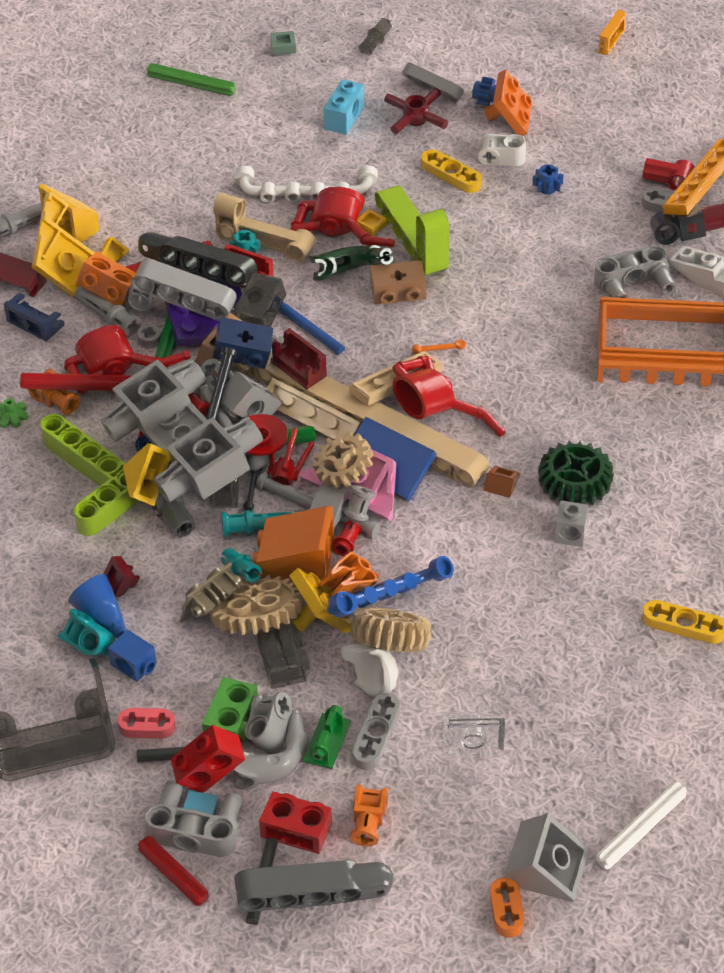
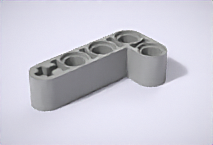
M144 259L132 280L128 303L133 309L144 312L149 310L154 298L220 321V317L226 318L230 314L236 301V293L225 285L156 260Z

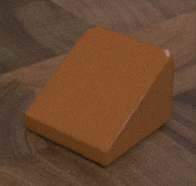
M494 466L487 473L484 491L510 498L521 473Z

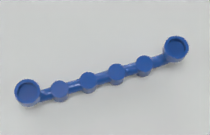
M440 556L430 561L429 568L417 573L407 572L396 577L394 580H385L375 585L374 588L368 586L355 592L354 595L341 591L330 597L327 612L342 618L351 614L357 607L364 608L376 603L377 600L384 601L395 596L397 593H405L416 588L417 584L430 579L443 581L453 575V564L446 556Z

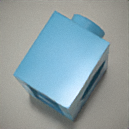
M341 79L324 107L325 130L348 134L365 106L364 84Z

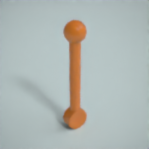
M457 340L456 343L429 346L415 344L411 350L414 354H418L422 351L452 348L464 349L466 342L464 340Z

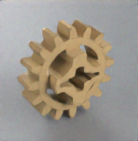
M350 431L346 433L345 437L337 433L335 440L328 437V444L326 446H318L321 453L313 455L316 460L312 464L315 474L320 481L324 482L325 486L329 487L332 484L335 489H338L342 483L348 488L352 480L356 483L360 482L358 476L360 474H368L365 468L373 465L370 458L374 456L367 440L363 439L359 433L353 436Z

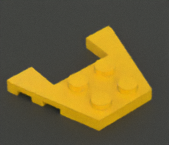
M49 191L44 197L32 268L68 295L75 297V291L80 286L76 281L82 266L94 252L58 226L69 204L52 191ZM111 236L107 238L99 253L116 262L127 254L130 249Z

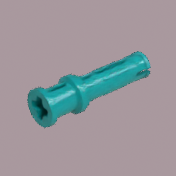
M245 510V513L241 514L221 512L223 537L237 533H246L249 536L254 534V531L264 530L266 518L300 511L253 514V511Z

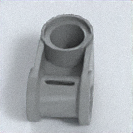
M278 692L270 697L262 694L256 695L253 698L245 735L267 753L276 752L284 743L289 716L292 712V702L287 693Z

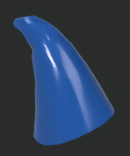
M98 574L90 578L70 595L68 602L75 609L89 615L95 622L110 631L115 638H119L127 630L107 575Z

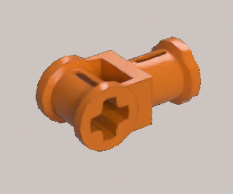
M47 369V370L44 371V373H55V374H57V373H56L54 370H52V369ZM27 389L31 397L39 403H44L49 408L55 404L61 408V412L65 415L72 414L81 403V397L68 390Z
M359 784L356 785L353 805L354 823L356 824L355 829L350 834V839L355 844L372 847L378 843L377 826H382L383 816L386 814L388 788L383 787L382 790L363 788Z

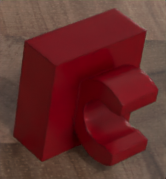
M112 556L103 573L107 575L115 597L125 595L128 587H135L140 579L139 575H134L132 572L133 566L127 565L122 556Z

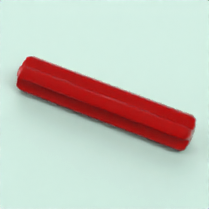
M146 836L143 840L139 841V852L195 905L200 906L208 900V890L151 836Z

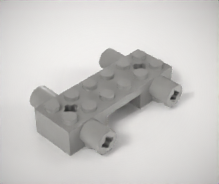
M193 359L185 362L182 366L174 367L170 370L159 360L154 361L112 388L119 403L112 411L107 412L101 417L104 429L114 442L119 441L139 428L153 445L168 451L171 458L170 466L167 470L158 474L154 478V482L162 496L169 503L192 488L205 500L250 470L244 454L263 442L259 429L249 417L242 419L237 424L223 428L213 417L207 420L191 403L188 395L207 383L204 373Z

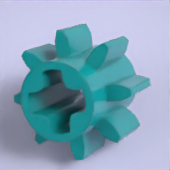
M241 230L233 234V241L229 242L230 245L256 254L257 251L261 250L260 239H256V233L248 230Z

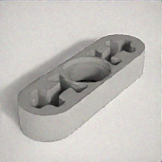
M410 62L406 64L402 71V75L407 79L433 90L437 88L440 90L441 95L456 102L460 100L464 93V90L457 84Z
M392 693L378 694L370 706L353 747V762L360 769L370 770L380 763L400 713L399 699ZM390 704L391 707L387 708L385 718L382 717L381 707ZM372 727H381L385 730L380 736H373L368 731ZM368 744L372 745V755L362 758V754H365L368 749Z

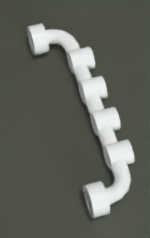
M239 166L235 169L234 181L237 185H240V188L245 193L260 196L263 202H273L275 196H285L287 202H298L300 196H310L311 201H316L318 193L328 187H346L363 194L371 188V185L377 183L378 172L373 166H362L358 170V182L360 184L350 186L346 182H339L335 186H325L321 182H314L311 186H300L296 182H289L286 186H275L271 182H264L261 186L251 185L254 182V170L249 166Z

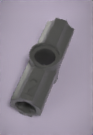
M159 491L155 505L152 506V509L154 511L157 510L159 513L157 517L163 518L174 537L182 538L189 535L196 527L194 519L185 506L183 495L169 503Z

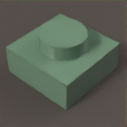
M294 31L270 33L273 55L296 53Z

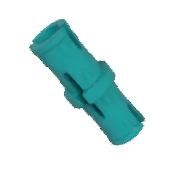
M227 548L222 552V555L227 559L220 557L221 562L224 565L231 563L230 570L233 574L244 577L251 583L257 582L261 578L256 571L262 573V569L254 564L249 556L242 553L239 554L233 548Z

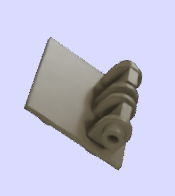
M228 563L222 569L220 567L215 568L208 575L204 583L201 585L197 583L186 592V600L181 608L183 610L180 618L181 623L192 614L197 618L199 616H206L215 606L220 605V601H225L227 597L239 590V585L242 584V581L237 575L234 574L232 576L229 573L231 563Z

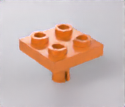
M503 70L498 73L493 104L485 107L484 112L489 121L503 116L516 134L523 136L528 133L532 100L520 88L517 79L512 77L507 70Z

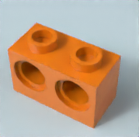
M96 251L84 262L76 283L114 305L123 306L128 302L131 283L136 273Z

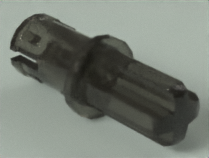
M381 18L374 28L368 30L367 37L359 45L361 53L370 56L377 45L384 42L385 35L392 27L389 18Z

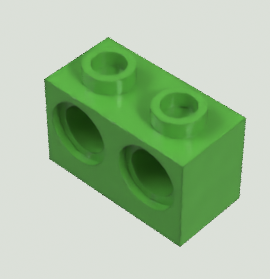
M223 677L203 720V732L213 724L239 735L240 742H242V739L247 740L245 728L249 720L253 698L258 695L257 685Z

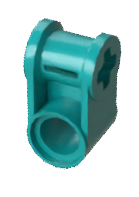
M70 609V618L64 629L60 630L57 636L83 654L108 656V647L116 641L115 636L95 622L89 615L77 609Z

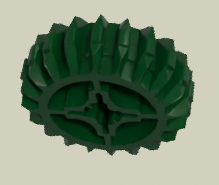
M569 440L566 445L558 442L556 448L549 447L547 454H543L538 466V481L540 486H542L543 494L549 493L550 500L558 498L559 504L560 501L585 504V501H588V503L594 505L596 499L602 500L605 494L609 493L614 477L613 465L609 461L608 454H602L601 447L593 449L592 443L582 445L581 440L578 444H572Z

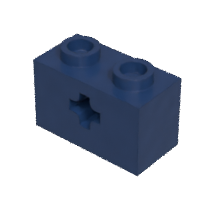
M220 317L215 334L212 358L222 360V347L231 348L238 351L237 358H233L234 363L265 369L271 353L273 328Z

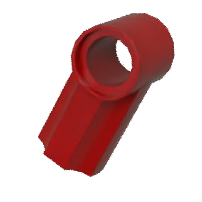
M647 158L644 164L642 179L667 183L670 189L675 190L695 167L690 161L683 159L670 163Z

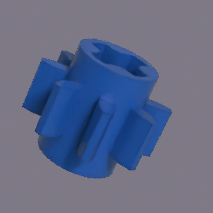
M483 76L481 82L475 81L472 98L477 99L476 104L490 106V103H493L496 89V80L494 78Z
M543 165L540 169H535L532 186H538V193L550 195L555 191H560L564 174H558V168L553 165Z

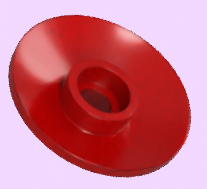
M268 414L248 416L259 429L263 442L246 452V454L265 456L277 452L286 444L288 429L282 420Z

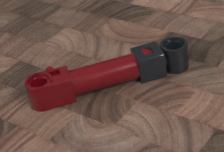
M724 203L703 208L696 204L688 215L673 216L672 214H664L663 211H660L652 216L650 227L656 240L663 245L674 243L678 237H680L681 241L705 237L707 231L724 228ZM664 226H669L666 230H660Z

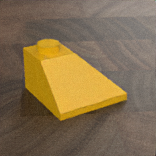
M44 184L38 186L42 208L44 197L49 191H52L69 204L58 226L82 243L100 231L99 216L93 208H89L81 201Z

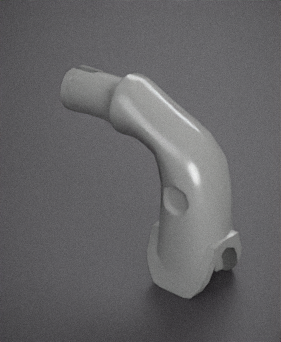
M292 710L286 728L287 735L284 740L286 750L268 755H254L252 752H243L245 761L238 765L233 773L236 788L241 790L253 789L258 787V784L284 779L296 769L309 742L308 734L304 731L300 711Z

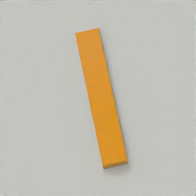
M718 139L663 205L664 214L688 215L724 171V139Z

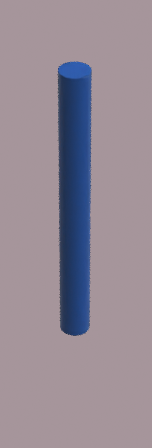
M270 294L267 297V303L339 355L345 351V346L277 296Z

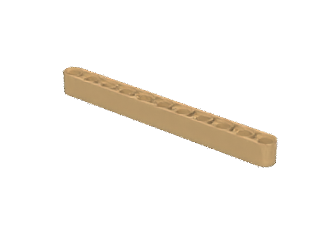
M272 348L265 369L233 362L237 370L245 371V374L260 382H267L266 385H269L271 379L275 378L361 423L365 417H368L434 450L437 454L429 468L437 472H444L443 475L460 484H467L466 487L468 488L473 487L489 469V462L481 453L378 401L367 406L349 393L350 387L328 376L306 390L271 363V358L273 357Z

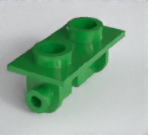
M332 705L326 709L325 713L322 712L303 762L333 769L351 723V719L343 718L341 707Z

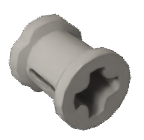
M353 485L351 487L352 496L347 508H344L343 513L352 519L367 521L368 514L366 513L370 501L375 498L376 493L368 488Z

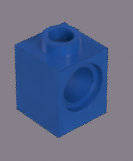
M128 629L108 647L110 665L136 682L144 675L151 674L156 666L155 647Z

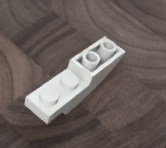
M682 246L669 260L676 270L692 282L724 296V256Z

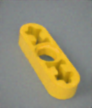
M430 149L422 153L421 166L425 171L468 193L477 192L481 189L482 175L478 171L438 150ZM452 169L456 170L457 172L447 173L445 171Z
M651 600L644 605L642 618L644 623L651 628L711 644H717L724 640V619L720 616L661 600ZM655 611L660 612L657 617L652 616ZM669 614L672 615L671 621H667L669 619ZM687 618L693 624L685 627L679 625L677 620ZM698 622L702 623L700 629H697ZM712 626L717 627L715 632L709 631Z

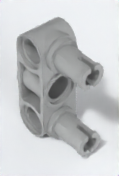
M649 246L625 251L620 254L600 258L596 261L594 284L598 289L607 292L610 297L628 298L623 287L638 285L650 280L656 281L665 295H669L676 290V283L669 273L670 268L666 261L667 252L660 246Z
M167 781L160 801L150 807L145 814L148 836H151L160 845L174 847L186 852H198L216 857H224L231 854L236 845L235 838L238 832L237 818L243 804L242 797L234 793H227L220 813L217 816L194 809L178 808L183 786L177 784L176 781Z

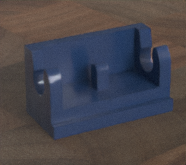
M22 293L16 294L10 301L4 303L7 322L46 342L65 325L63 320H57L61 316V313L57 311L47 315L31 307L26 301L18 304L25 297Z

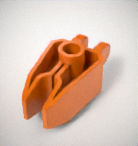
M350 552L335 564L320 581V584L323 587L334 590L330 596L341 591L354 595L355 592L368 586L373 587L378 581L379 575L376 571L371 570V564L366 559Z

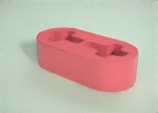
M129 708L122 711L118 716L119 731L123 736L129 738L162 739L171 736L176 729L175 716L168 709ZM130 720H136L133 726H128ZM160 720H166L164 727H158Z

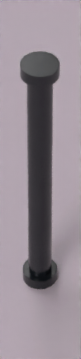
M222 347L221 354L223 357L207 412V420L213 417L217 421L233 358H237L238 351Z

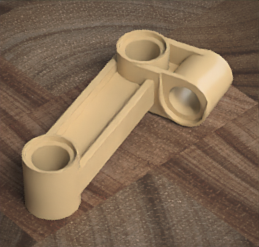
M225 193L217 195L213 212L215 214L216 234L220 239H228L230 242L233 241V234L241 230H248L256 233V239H260L262 247L283 252L290 260L297 259V262H303L314 246L315 237L308 230L298 229L293 231L246 217L245 199Z

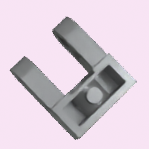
M216 359L206 360L200 368L207 379L206 384L212 391L217 379L213 377L212 371L214 369L218 374L221 364ZM230 370L222 399L224 403L222 408L235 418L237 415L241 420L255 414L273 415L282 402L267 387L251 380L239 371Z

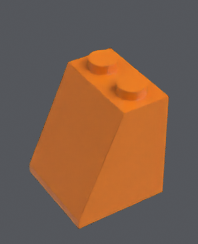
M325 506L266 518L264 530L258 531L257 546L259 547V552L254 551L252 562L262 569V573L257 572L261 576L260 579L270 575L271 579L281 576V579L284 580L290 578L289 575L299 568L307 574L310 572L314 573L321 581L329 572L333 552V507Z

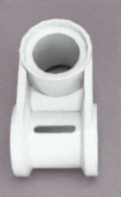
M490 133L482 137L480 143L482 149L479 151L478 159L483 165L520 166L525 163L526 141L523 136Z

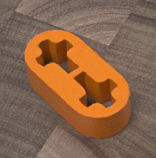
M502 877L492 883L490 901L496 931L501 936L512 938L518 936L523 930L524 913L517 883L510 878ZM501 889H506L509 894V902H503V896L500 894ZM510 912L511 919L514 921L513 926H508L507 922H505V913Z

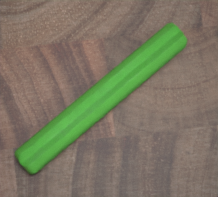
M150 63L149 67H147V75L149 77L228 96H232L236 89L234 82L155 63Z

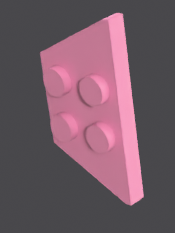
M371 449L374 454L370 458L373 465L365 468L368 474H360L358 476L360 482L358 483L354 482V480L350 482L352 486H362L376 493L375 498L371 499L367 511L391 522L394 508L396 462ZM313 467L307 471L303 469L299 473L301 479L317 487H320L323 482L319 480ZM352 492L350 493L346 501L350 502Z

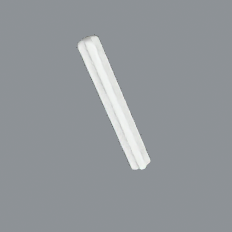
M673 782L596 855L597 864L605 870L610 869L686 797V788L679 782Z

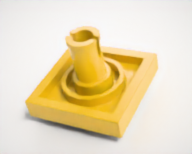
M297 568L289 575L307 603L302 607V612L297 613V618H290L299 630L304 631L316 618L321 619L343 633H348L352 630V621L349 618L351 614L338 618L327 612L330 594L334 590L323 587L320 584V579L312 572L307 574Z

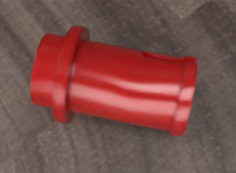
M352 521L345 522L340 535L334 538L332 544L336 554L346 556L348 553L353 552L355 548L354 543L362 531L361 526L357 522H354L351 529L349 528Z

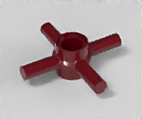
M434 88L425 97L411 95L406 100L387 93L384 102L403 110L404 115L391 126V131L394 134H398L408 124L420 126L426 121L445 129L448 125V120L429 112L428 107L441 96L440 90Z

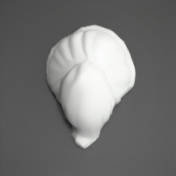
M366 644L342 646V658L355 665L357 676L355 684L368 696L375 698L378 694L390 693L395 688L399 672L395 658L389 651L370 647Z

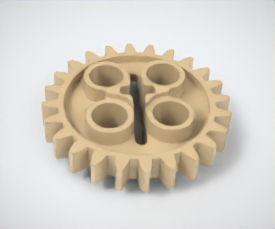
M267 575L264 579H259L254 583L248 582L244 578V582L239 585L238 591L227 597L225 601H220V605L215 606L209 612L210 620L214 622V627H221V631L230 629V634H234L238 630L241 631V635H245L248 631H252L253 635H256L258 630H263L267 633L270 627L279 629L280 623L289 624V618H297V613L302 612L304 601L303 596L294 582L291 583L290 578L282 580L281 576H277L271 579L270 575Z

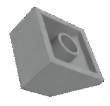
M549 813L521 821L505 874L524 890L573 902L577 895L590 848Z

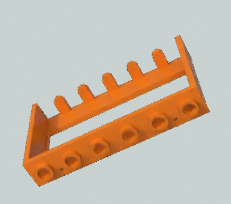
M600 297L597 382H603L604 369H620L619 380L623 383L630 380L631 370H646V382L649 384L656 383L658 371L674 372L673 383L675 385H682L684 383L685 372L701 373L700 384L702 386H709L711 384L712 374H724V352L606 347V318L724 324V302Z

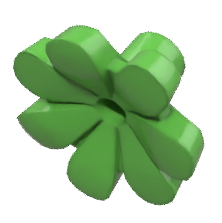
M11 398L4 400V404L0 403V427L7 428L10 423L14 428L21 426L20 420H27L29 417L28 413L25 412L27 409L25 403L19 402L16 404L15 400Z

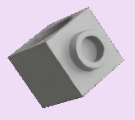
M560 501L556 519L555 543L583 547L588 518L587 504Z

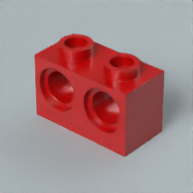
M213 724L170 758L176 783L201 793L206 792L245 761L239 735Z
M272 791L259 820L260 837L264 839L275 838L278 840V843L320 854L332 826V809L320 802H310L296 798L289 793L281 794Z

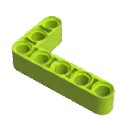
M400 185L375 192L376 206L382 209L380 212L384 217L388 218V224H392V230L398 239H402L403 242L401 243L408 254H412V260H421L424 275L427 276L448 269L449 221L445 211L440 208L420 215Z
M49 414L43 417L40 426L44 445L99 485L97 489L74 507L77 531L84 536L95 535L139 502V500L129 497L123 470L126 462L62 416Z

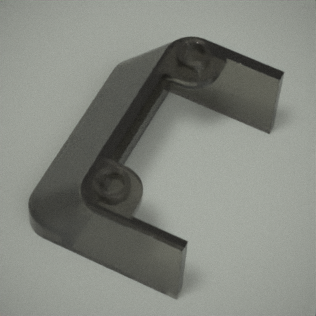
M95 658L89 659L95 688L82 691L76 697L74 702L76 717L17 731L14 718L9 713L0 711L1 780L14 781L101 760L113 753L115 738L100 669Z

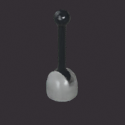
M247 454L246 460L252 477L247 501L243 504L244 510L252 511L254 509L252 501L257 475L266 470L269 462L268 455L254 456Z

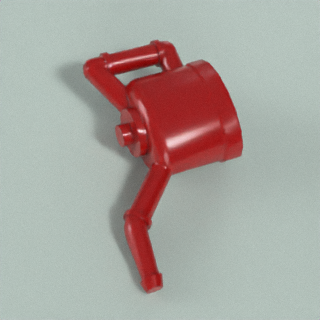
M328 187L318 193L316 201H302L297 207L298 210L294 220L291 222V230L293 231L298 229H305L309 232L317 230L331 237L352 232L362 245L395 247L394 239L371 236L357 224L365 199L359 192L346 187ZM312 211L310 221L304 223L307 213Z
M109 325L94 329L79 339L75 345L77 355L67 358L64 362V368L68 374H80L77 366L83 364L87 374L123 375L131 368L133 363L148 366L154 361L159 360L168 368L181 361H187L191 356L188 350L165 358H155L134 353L124 329L121 326ZM76 390V391H77L79 394H84V393H86L88 390Z
M418 356L415 359L404 362L399 361L393 365L392 371L396 375L393 379V391L398 403L409 416L415 419H424L430 415L453 409L474 416L476 419H481L497 436L505 435L504 427H501L482 406L478 407L455 399L451 381L448 377L435 370L432 359L429 356ZM422 369V370H419V371H415V372L408 373L409 371H412V370Z

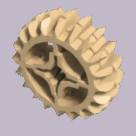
M385 607L360 608L355 611L351 623L353 639L360 644H366L367 646L387 651L406 653L423 651L428 647V641H430L432 632L430 631V621L426 618L415 615V613Z

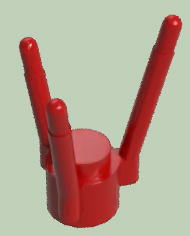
M297 428L292 429L285 457H280L275 462V453L269 454L267 474L271 475L272 480L283 485H291L292 481H297L299 472L314 447V442L311 441L295 467L291 455L296 441Z

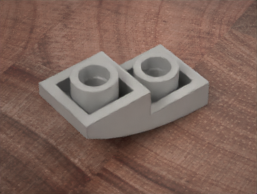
M322 482L310 509L332 506L335 528L343 516L342 505L351 493V482L348 488L342 483L338 489H335L332 484L327 487Z

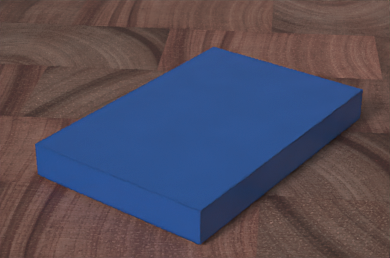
M365 417L356 434L359 433L363 439L367 440L371 447L370 449L396 462L394 494L410 501L437 453Z

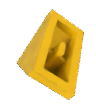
M148 443L123 466L129 497L151 506L155 505L159 490L154 482V478L168 468L171 458L167 450Z

